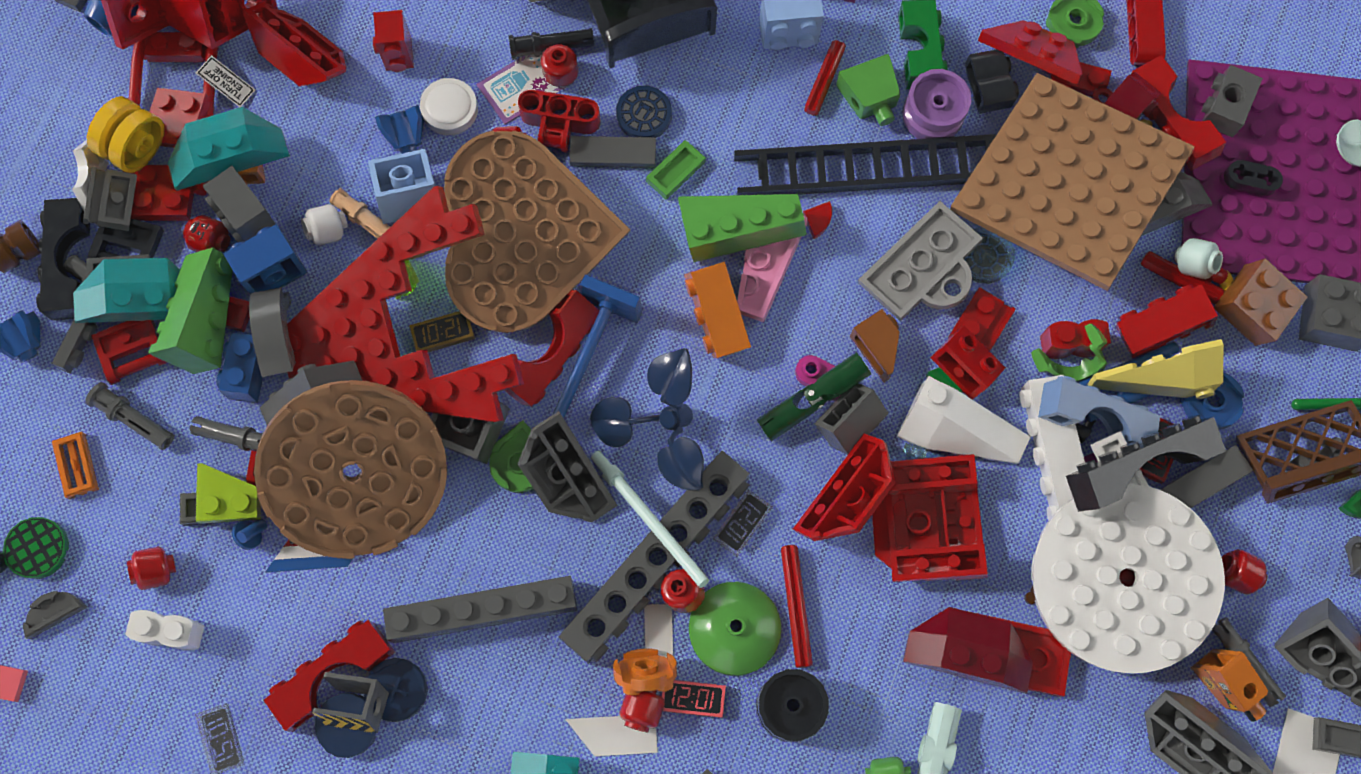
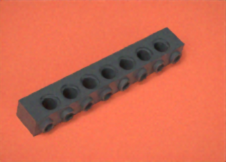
M721 451L703 471V488L700 490H687L660 520L669 533L675 528H681L686 532V539L678 543L688 555H690L687 551L694 542L700 544L709 534L710 530L707 527L714 518L719 522L728 512L730 507L727 503L734 496L739 499L750 485L747 483L750 473L724 451ZM714 483H721L725 486L726 493L722 496H715L710 492L709 487ZM700 505L705 508L707 514L702 519H695L690 515V509L693 506ZM651 531L558 637L587 664L592 659L595 662L599 661L609 649L605 645L613 635L618 638L629 626V623L626 621L633 612L639 614L650 601L647 598L649 593L654 588L659 591L664 578L668 575V571L674 565L678 568L681 565ZM654 551H662L667 556V560L664 564L657 566L650 562V555ZM634 574L643 575L647 580L646 585L641 589L632 588L629 585L631 576ZM615 597L623 598L626 602L625 609L619 613L612 612L608 608L611 599ZM596 620L605 624V631L601 636L593 637L588 633V626L591 622Z

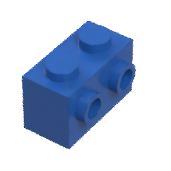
M231 332L230 339L226 341L223 348L225 361L223 370H219L216 384L218 390L231 400L258 403L263 377L258 365L252 335Z

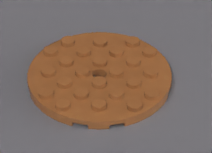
M349 380L331 382L307 390L293 398L275 414L263 432L258 444L254 477L261 507L266 516L270 517L273 523L280 529L282 535L296 545L313 553L334 558L352 559L357 555L371 553L378 555L398 547V543L407 539L412 534L416 535L428 523L443 497L447 479V463L444 445L436 425L415 401L405 394L382 384ZM355 463L361 469L359 475L355 477H348L343 473V468Z

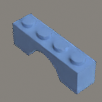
M1059 376L1056 380L1044 383L1038 417L1060 426L1082 422L1085 416L1091 413L1104 423L1110 436L1121 431L1127 444L1137 441L1140 444L1142 443L1141 437L1158 432L1160 415L1148 411L1147 407L1124 402L1125 399L1120 396L1106 395L1101 393L1097 387L1076 383V380L1072 377Z

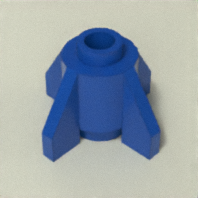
M419 105L408 108L405 111L375 117L378 129L393 146L394 151H400L403 154L418 150L417 146L422 144L421 137L424 125Z
M21 310L10 319L0 323L1 353L12 360L19 359L21 363L38 355L36 350L41 347L40 320L34 311L25 314L24 310Z

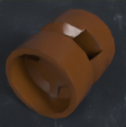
M22 220L6 227L4 234L0 233L1 272L6 273L20 265L21 259L28 261L41 254L38 240Z

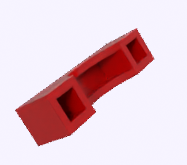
M1162 55L1132 71V73L1136 72L1161 93L1155 100L1159 105L1148 118L1154 120L1161 131L1195 146L1186 162L1191 171L1222 154L1227 142L1211 120L1192 121L1182 117L1173 109L1169 94L1173 90L1178 76Z
M571 290L549 313L554 331L549 349L536 360L528 362L518 360L524 384L504 391L522 405L532 407L534 404L539 403L545 396V389L549 383L557 379L562 373V366L566 360L574 356L579 350L581 340L586 334L590 333L600 310L577 290Z
M370 620L356 622L347 630L348 635L339 642L334 640L327 644L321 650L322 655L313 662L311 660L304 662L295 670L296 675L287 682L282 680L269 690L270 695L263 701L285 731L294 732L314 716L312 712L314 708H318L317 693L324 679L325 672H331L345 665H356L370 672L373 667L395 653V650L374 622Z

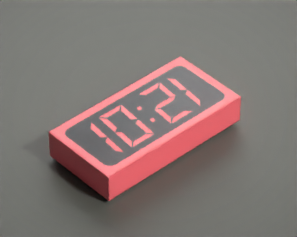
M674 680L673 688L662 692L661 697L665 700L663 712L723 718L726 685Z

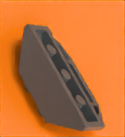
M1180 172L1142 236L1212 206V202L1200 181Z
M559 411L532 428L518 466L548 512L593 522L617 506Z
M1165 690L1144 713L1150 751L1179 774H1273L1243 736L1192 697Z

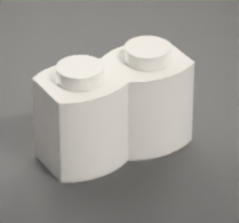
M137 610L130 614L125 635L132 640L149 645H166L180 650H195L200 647L205 626L195 620L179 615L164 616L148 610Z

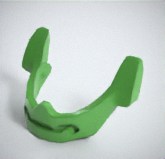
M1086 325L1085 329L1092 343L1089 346L1095 357L1092 360L1083 358L1081 364L1076 367L1062 366L1051 361L1040 348L1033 350L1031 354L1039 372H1050L1054 376L1064 375L1072 377L1076 381H1084L1093 377L1096 373L1103 372L1107 362L1101 349L1107 344V340L1095 325Z

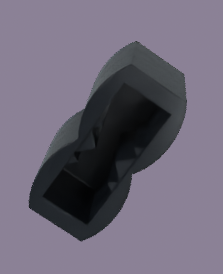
M997 49L970 54L965 62V68L979 114L1011 108L1016 98H1018L1019 89L1016 81H1012L1009 74L1011 72L1010 58L1005 56L1004 52Z

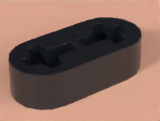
M1237 160L1225 170L1224 181L1230 188L1268 196L1273 194L1282 185L1283 176L1274 167ZM1236 170L1240 171V175L1243 176L1241 180L1238 179V174L1234 173ZM1265 176L1268 177V182L1272 183L1270 186L1266 185L1267 182L1263 179Z

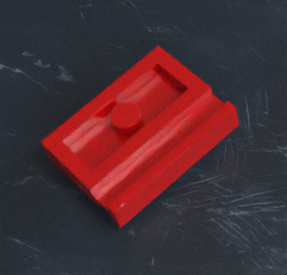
M979 287L948 337L952 336L964 325L990 351L1016 308H1010L1004 304V301Z

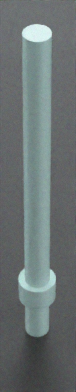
M596 451L591 456V459L603 472L602 477L619 491L698 587L702 588L709 582L708 577L624 480L622 471L616 465H612L601 451Z

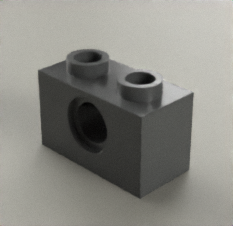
M1230 65L1224 74L1218 73L1211 86V89L1215 90L1212 97L1209 96L1202 107L1201 112L1205 113L1202 121L1211 120L1219 132L1233 137L1244 125L1263 78L1233 65Z

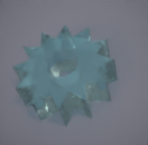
M905 443L902 452L909 455V457L924 459L928 450L916 444Z

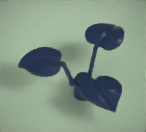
M683 348L660 355L649 365L647 372L649 387L655 394L661 395L660 400L662 403L669 405L660 414L631 418L632 410L628 401L620 397H609L595 405L591 412L590 420L591 426L599 439L610 447H621L631 440L633 435L631 424L660 421L661 425L667 430H674L668 439L669 447L662 448L657 455L661 474L676 487L686 490H700L703 488L702 477L704 470L702 451L699 445L690 438L681 437L676 439L679 434L683 433L682 427L688 426L693 419L691 408L683 403L689 397L692 388L691 358L688 349Z

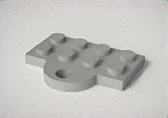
M939 201L858 279V283L900 322L920 302L934 309L955 307L967 297L972 283L971 269L964 259L982 243L983 238ZM949 283H955L961 288V292L956 296H951L945 292L944 287Z

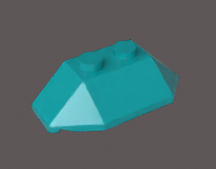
M239 107L186 123L170 156L168 166L174 188L178 191L210 181L231 166L237 172L289 157L290 154L280 127L244 107Z
M168 258L103 259L73 292L75 323L165 320L169 311L166 308L168 300L174 297L177 290L175 282L180 269Z

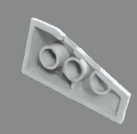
M930 376L921 384L897 437L923 450L944 451L954 455L974 454L982 459L1013 464L1020 462L1030 440V436L958 390Z

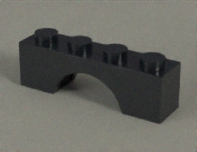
M77 198L44 200V211L40 213L43 235L39 240V250L42 258L41 265L37 271L40 281V293L37 294L36 304L39 311L50 320L75 318L73 292L81 284L68 277L63 265L71 248L80 240L90 236V223L83 224L84 211Z

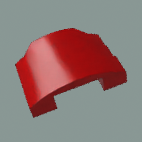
M975 455L891 461L895 484L872 514L875 557L892 569V581L907 582L956 579L958 581L988 578L978 499Z

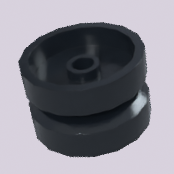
M786 669L774 674L761 687L756 699V714L761 726L770 736L783 742H798L814 736L823 727L829 713V698L823 684L814 675L800 669ZM790 699L793 702L797 701L799 705L794 712L787 708V702Z

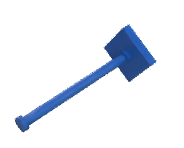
M586 274L580 284L582 295L594 306L601 309L553 412L554 415L559 411L563 418L569 409L611 314H616L635 323H638L642 314L639 296Z

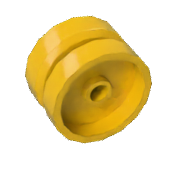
M123 96L115 97L106 102L95 114L87 132V146L91 152L103 159L110 160L114 166L122 171L133 173L146 166L155 156L164 136V124L161 118L147 110L141 109L138 104Z

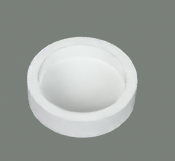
M443 78L431 83L424 90L420 99V110L426 125L431 130L442 135H456L466 131L475 122L478 114V104L474 91L468 84L455 78Z

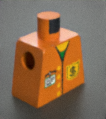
M1213 648L1191 667L1194 673L1226 709L1244 712L1251 722L1261 719L1267 711L1260 703V700L1268 694V689L1242 651Z

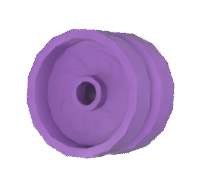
M931 69L920 74L912 82L902 110L903 122L908 131L917 139L954 137L961 129L972 102L971 92L965 80L956 73L945 69Z

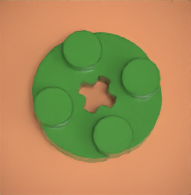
M1055 0L1049 10L1046 26L1052 33L1065 35L1078 48L1093 42L1098 37L1104 25V11L1097 0ZM1070 15L1073 17L1079 16L1081 18L1079 24L1072 22Z

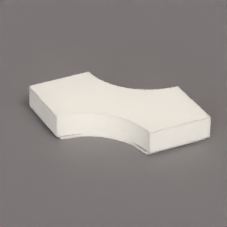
M87 140L73 150L78 166V178L72 190L83 211H85L92 167L105 171L109 165L107 159H103L90 151L87 146Z

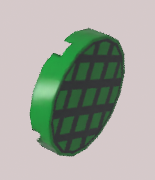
M31 517L20 521L9 531L4 540L3 554L6 556L4 560L13 573L24 578L42 579L52 575L63 565L66 551L69 550V541L66 532L58 523L44 517Z

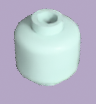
M1192 238L1188 239L1183 246L1177 248L1175 262L1178 263V269L1183 275L1208 279L1213 274L1219 272L1223 262V254L1216 243Z

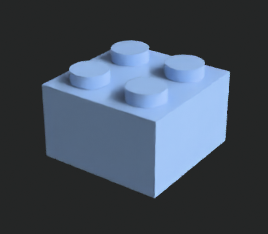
M762 0L759 23L763 49L782 50L793 46L807 48L818 44L824 18L822 0Z
M425 149L368 161L375 197L383 224L396 222L435 186Z

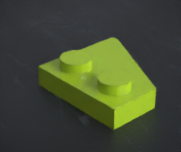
M197 463L196 522L203 524L261 519V504L257 496L256 486L203 463Z

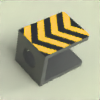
M325 672L324 678L336 690L366 694L365 706L362 715L314 708L312 713L327 726L378 733L389 692L377 679ZM377 699L376 709L373 713L374 703Z

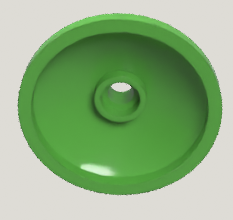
M726 582L706 591L702 604L695 611L691 612L689 638L698 658L710 669L725 675H746L763 667L775 654L781 638V620L773 601L762 590L743 582ZM732 621H739L741 623L742 629L739 632L731 630L730 623Z

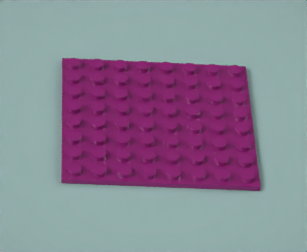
M1189 59L1187 62L1186 119L1192 121L1203 120L1205 113L1201 112L1207 98L1209 96L1212 97L1215 91L1211 89V86L1218 73L1224 74L1230 65L1263 79L1242 128L1233 137L1220 132L1227 142L1222 154L1192 171L1186 164L1184 165V173L1200 181L1212 202V206L1182 218L1181 246L1188 239L1192 238L1216 243L1223 254L1221 268L1235 275L1240 272L1244 265L1266 258L1290 281L1309 283L1321 274L1361 283V167H1356L1346 162L1340 155L1336 143L1337 134L1345 123L1356 119L1361 120V79ZM1244 160L1278 169L1283 176V183L1273 194L1263 196L1230 188L1224 181V172L1233 162ZM1236 170L1234 172L1238 174V179L1241 180L1243 178V176L1240 175V171ZM1265 176L1263 178L1267 182L1266 185L1270 186L1272 184L1268 182V177Z

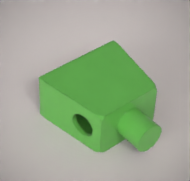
M889 54L839 71L836 86L860 119L875 115L880 126L888 125L895 120L891 108L897 105L900 90Z

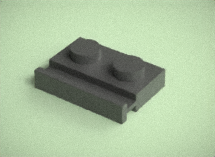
M92 167L83 224L95 223L101 227L129 231L137 174L109 169L102 171L97 170V167Z

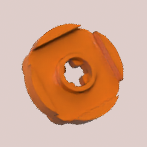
M646 648L628 651L623 654V660L618 663L616 659L613 663L614 680L623 687V693L626 695H637L641 691H669L673 688V681L677 677L676 659L669 653H667V658L659 656L657 649Z

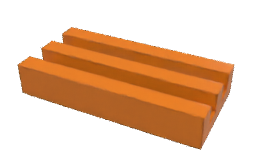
M78 432L53 440L52 445L65 498L72 499L75 498V495H84L88 491L94 492L99 490L86 434ZM74 441H77L87 484L84 483ZM64 444H67L70 462L77 487L75 488L72 487V482L63 449Z

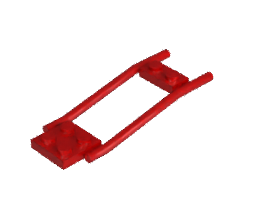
M156 32L135 43L131 59L129 99L140 106L144 60L148 62H206L211 55L217 59L219 46L212 50L182 32ZM204 80L203 93L212 98L206 117H210L214 114L215 88ZM146 165L139 171L132 173L137 174L131 218L140 221H189L194 193L201 196L206 195L207 192L203 185L207 182L176 191L168 165Z

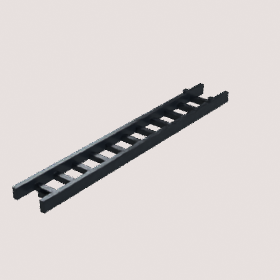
M997 134L735 150L734 162L757 160L758 180H761L762 185L737 187V195L814 194L965 184L972 174L968 170L966 147L985 146L986 151ZM957 148L959 174L940 175L937 149ZM928 150L931 175L912 176L909 151ZM900 151L903 177L883 178L881 152ZM872 153L875 179L855 180L852 154ZM844 155L847 181L826 182L824 156ZM816 157L818 182L798 184L796 158ZM788 158L790 184L769 185L767 160Z

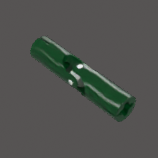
M855 352L824 373L814 384L806 386L756 420L772 442L824 406L826 401L839 397L871 375V372L859 354ZM805 396L811 407L799 409L798 403Z

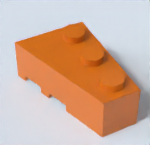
M725 261L684 274L689 297H692L695 305L694 314L699 326L702 325L705 333L702 339L707 354L712 353L713 358H719L751 348Z

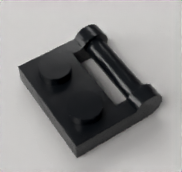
M132 218L129 231L99 226L90 247L88 258L121 256L106 252L107 244L139 252L140 255L149 254L150 258H153L164 230L161 226Z

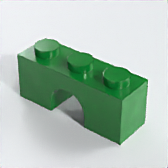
M904 0L901 3L898 12L900 39L916 40L923 47L921 50L907 52L903 63L906 89H910L912 82L926 71L931 69L948 70L947 61L942 59L945 41L944 36L939 34L942 15L941 10L936 8V0Z

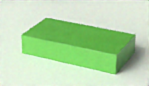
M684 140L646 176V182L667 200L706 162V158L689 142Z

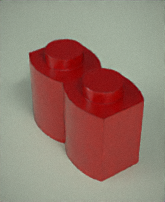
M1099 319L1086 320L1080 324L1071 321L1055 322L1040 336L1042 351L1050 359H1062L1071 354L1083 358L1093 357L1095 354L1090 349L1089 345L1092 343L1085 326L1093 324L1104 335L1107 344L1102 347L1101 350L1103 351L1111 343L1108 322Z

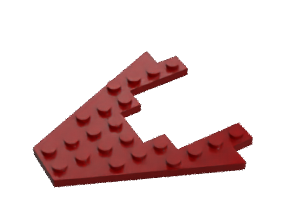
M434 186L287 323L296 360L293 371L287 372L289 379L294 378L298 374V369L309 364H315L316 367L354 360L363 381L391 387L411 398L424 411L491 422L504 421L497 392L524 384L517 354H510L434 377L428 350H419L400 356L386 299L412 291L405 261L485 235L478 206L470 204L449 212L443 187Z

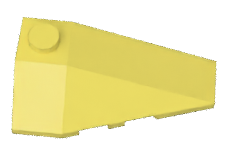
M1222 339L1191 345L1181 348L1182 353L1168 359L1163 357V354L1152 357L1153 359L1142 363L1141 367H1137L1136 363H1130L1099 372L1090 379L1088 386H1094L1100 390L1180 398L1196 396V399H1204L1214 395V391L1223 383L1224 344Z

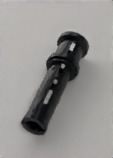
M592 28L540 35L536 31L526 36L514 37L513 35H508L512 60H516L519 56L527 55L540 57L542 52L548 47L558 44L566 45L570 48L594 46Z

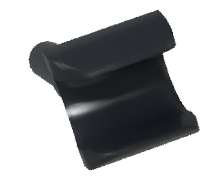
M1087 420L1084 425L1075 423L1080 443H1083L1090 436L1091 428L1096 420L1092 422Z

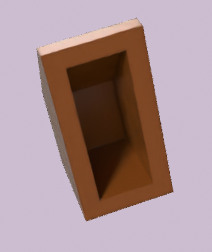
M881 309L855 326L850 334V338L885 383L890 379L894 371L900 332L893 316L887 315Z

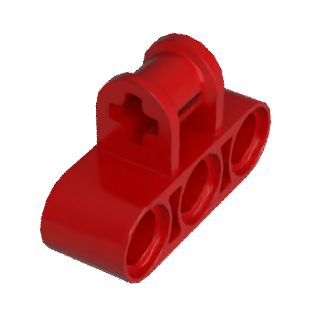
M526 90L519 95L518 107L520 117L524 123L540 127L538 141L545 147L558 148L562 152L567 153L572 132L592 134L600 127L599 106L594 100L538 90ZM530 105L538 106L534 110L526 109ZM556 110L566 111L561 115L554 114ZM585 114L593 115L590 119L581 118Z

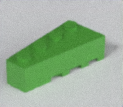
M798 194L678 197L693 262L807 235Z
M210 248L185 256L175 282L176 293L174 297L168 300L166 306L169 310L165 321L160 322L156 331L159 334L158 340L155 344H151L148 354L192 374L221 368L233 271L223 253Z

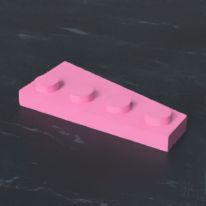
M804 216L806 226L808 223V219ZM801 237L745 251L744 269L741 275L737 299L741 315L761 322L765 321Z

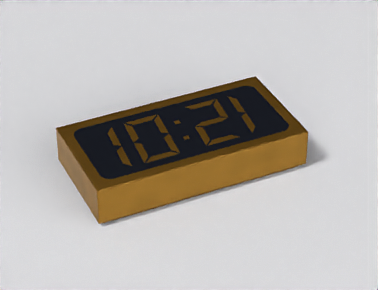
M460 311L409 325L416 351L428 350V352L475 339L470 321Z

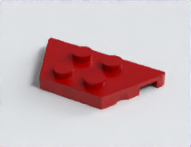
M1025 20L983 29L980 33L979 42L1077 85L1081 78L1082 70L1075 43L1068 40L1061 33H1052L1043 29L1038 23Z

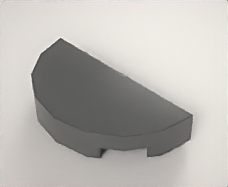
M53 591L41 595L31 603L26 623H23L25 638L32 639L86 609L87 606L80 598L68 592Z

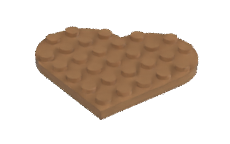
M489 131L482 133L461 146L448 165L444 179V193L449 212L470 204L477 205L485 235L450 247L445 262L446 287L449 296L461 314L470 322L483 329L509 333L536 325L582 281L585 274L588 275L630 232V229L543 144L527 134L517 131Z

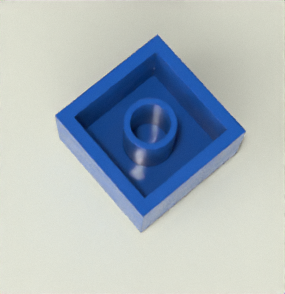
M277 224L272 227L262 228L257 232L256 236L245 242L242 241L234 244L229 251L223 254L239 282L250 295L254 292L284 287L308 273Z

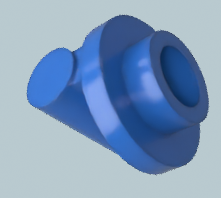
M264 519L257 520L254 523L249 520L239 521L232 529L234 542L245 550L256 548L262 541L261 532L267 529V523Z

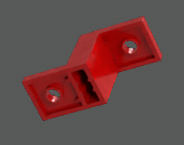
M101 0L115 45L122 50L167 26L177 29L213 50L249 30L243 16L244 9L263 2L272 5L274 9H278L276 0H248L246 4H244V0ZM139 5L136 15L131 17L132 9Z

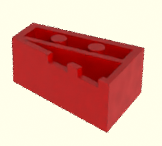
M1192 284L1186 285L1175 292L1176 296L1165 300L1164 297H1160L1148 303V308L1139 313L1136 310H1132L1119 317L1121 321L1116 323V328L1132 359L1162 347L1179 337L1181 339L1191 335L1190 332L1204 327L1205 330L1214 327L1218 315L1202 284L1193 287Z

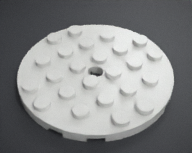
M1128 484L1123 499L1101 509L1078 512L1074 499L1064 504L1051 517L1041 532L1031 567V581L1033 580L1035 603L1041 618L1052 635L1063 647L1081 660L1106 670L1121 673L1156 671L1183 660L1198 648L1211 632L1219 616L1224 598L1225 575L1222 558L1216 541L1205 523L1191 508L1174 496L1159 489L1138 484ZM1126 568L1134 571L1135 581L1129 587L1124 586L1119 579L1121 571Z

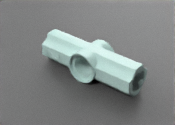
M934 702L927 734L923 736L919 747L917 760L920 764L917 774H947L951 771L957 751L955 738L962 709Z

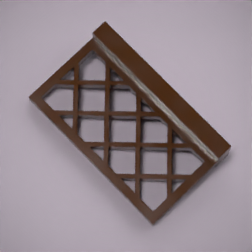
M1352 400L1236 436L1237 444L1263 488L1262 496L1267 504L1361 475V449L1348 445L1351 435L1361 438V414ZM1347 411L1353 420L1352 425L1348 426L1333 421L1334 415ZM1310 422L1326 426L1322 435L1305 430L1304 427ZM1329 427L1348 433L1344 443L1325 437ZM1285 430L1297 436L1294 443L1290 444L1276 439L1277 433ZM1301 436L1319 442L1315 452L1297 446ZM1257 439L1268 443L1265 452L1261 453L1251 449L1247 442ZM1322 444L1341 450L1339 456L1333 458L1318 453ZM1272 445L1290 451L1286 461L1268 455ZM1293 453L1311 459L1310 464L1304 467L1289 462ZM1264 462L1281 467L1280 474L1267 478L1262 469Z

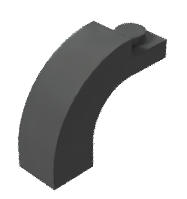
M282 287L254 292L250 295L249 316L251 333L262 377L293 371L296 364L287 326V310L291 300L289 292L283 293Z

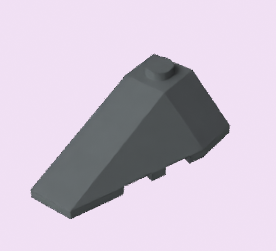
M1326 598L1301 612L1277 640L1275 648L1296 670L1304 675L1306 673L1311 674L1321 680L1323 686L1330 690L1333 688L1349 696L1351 702L1361 707V635L1333 602Z

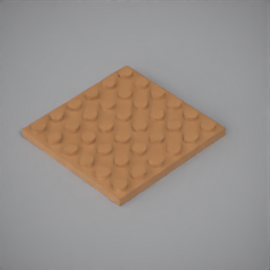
M1036 73L955 198L950 210L1108 291L1183 169L1195 146Z

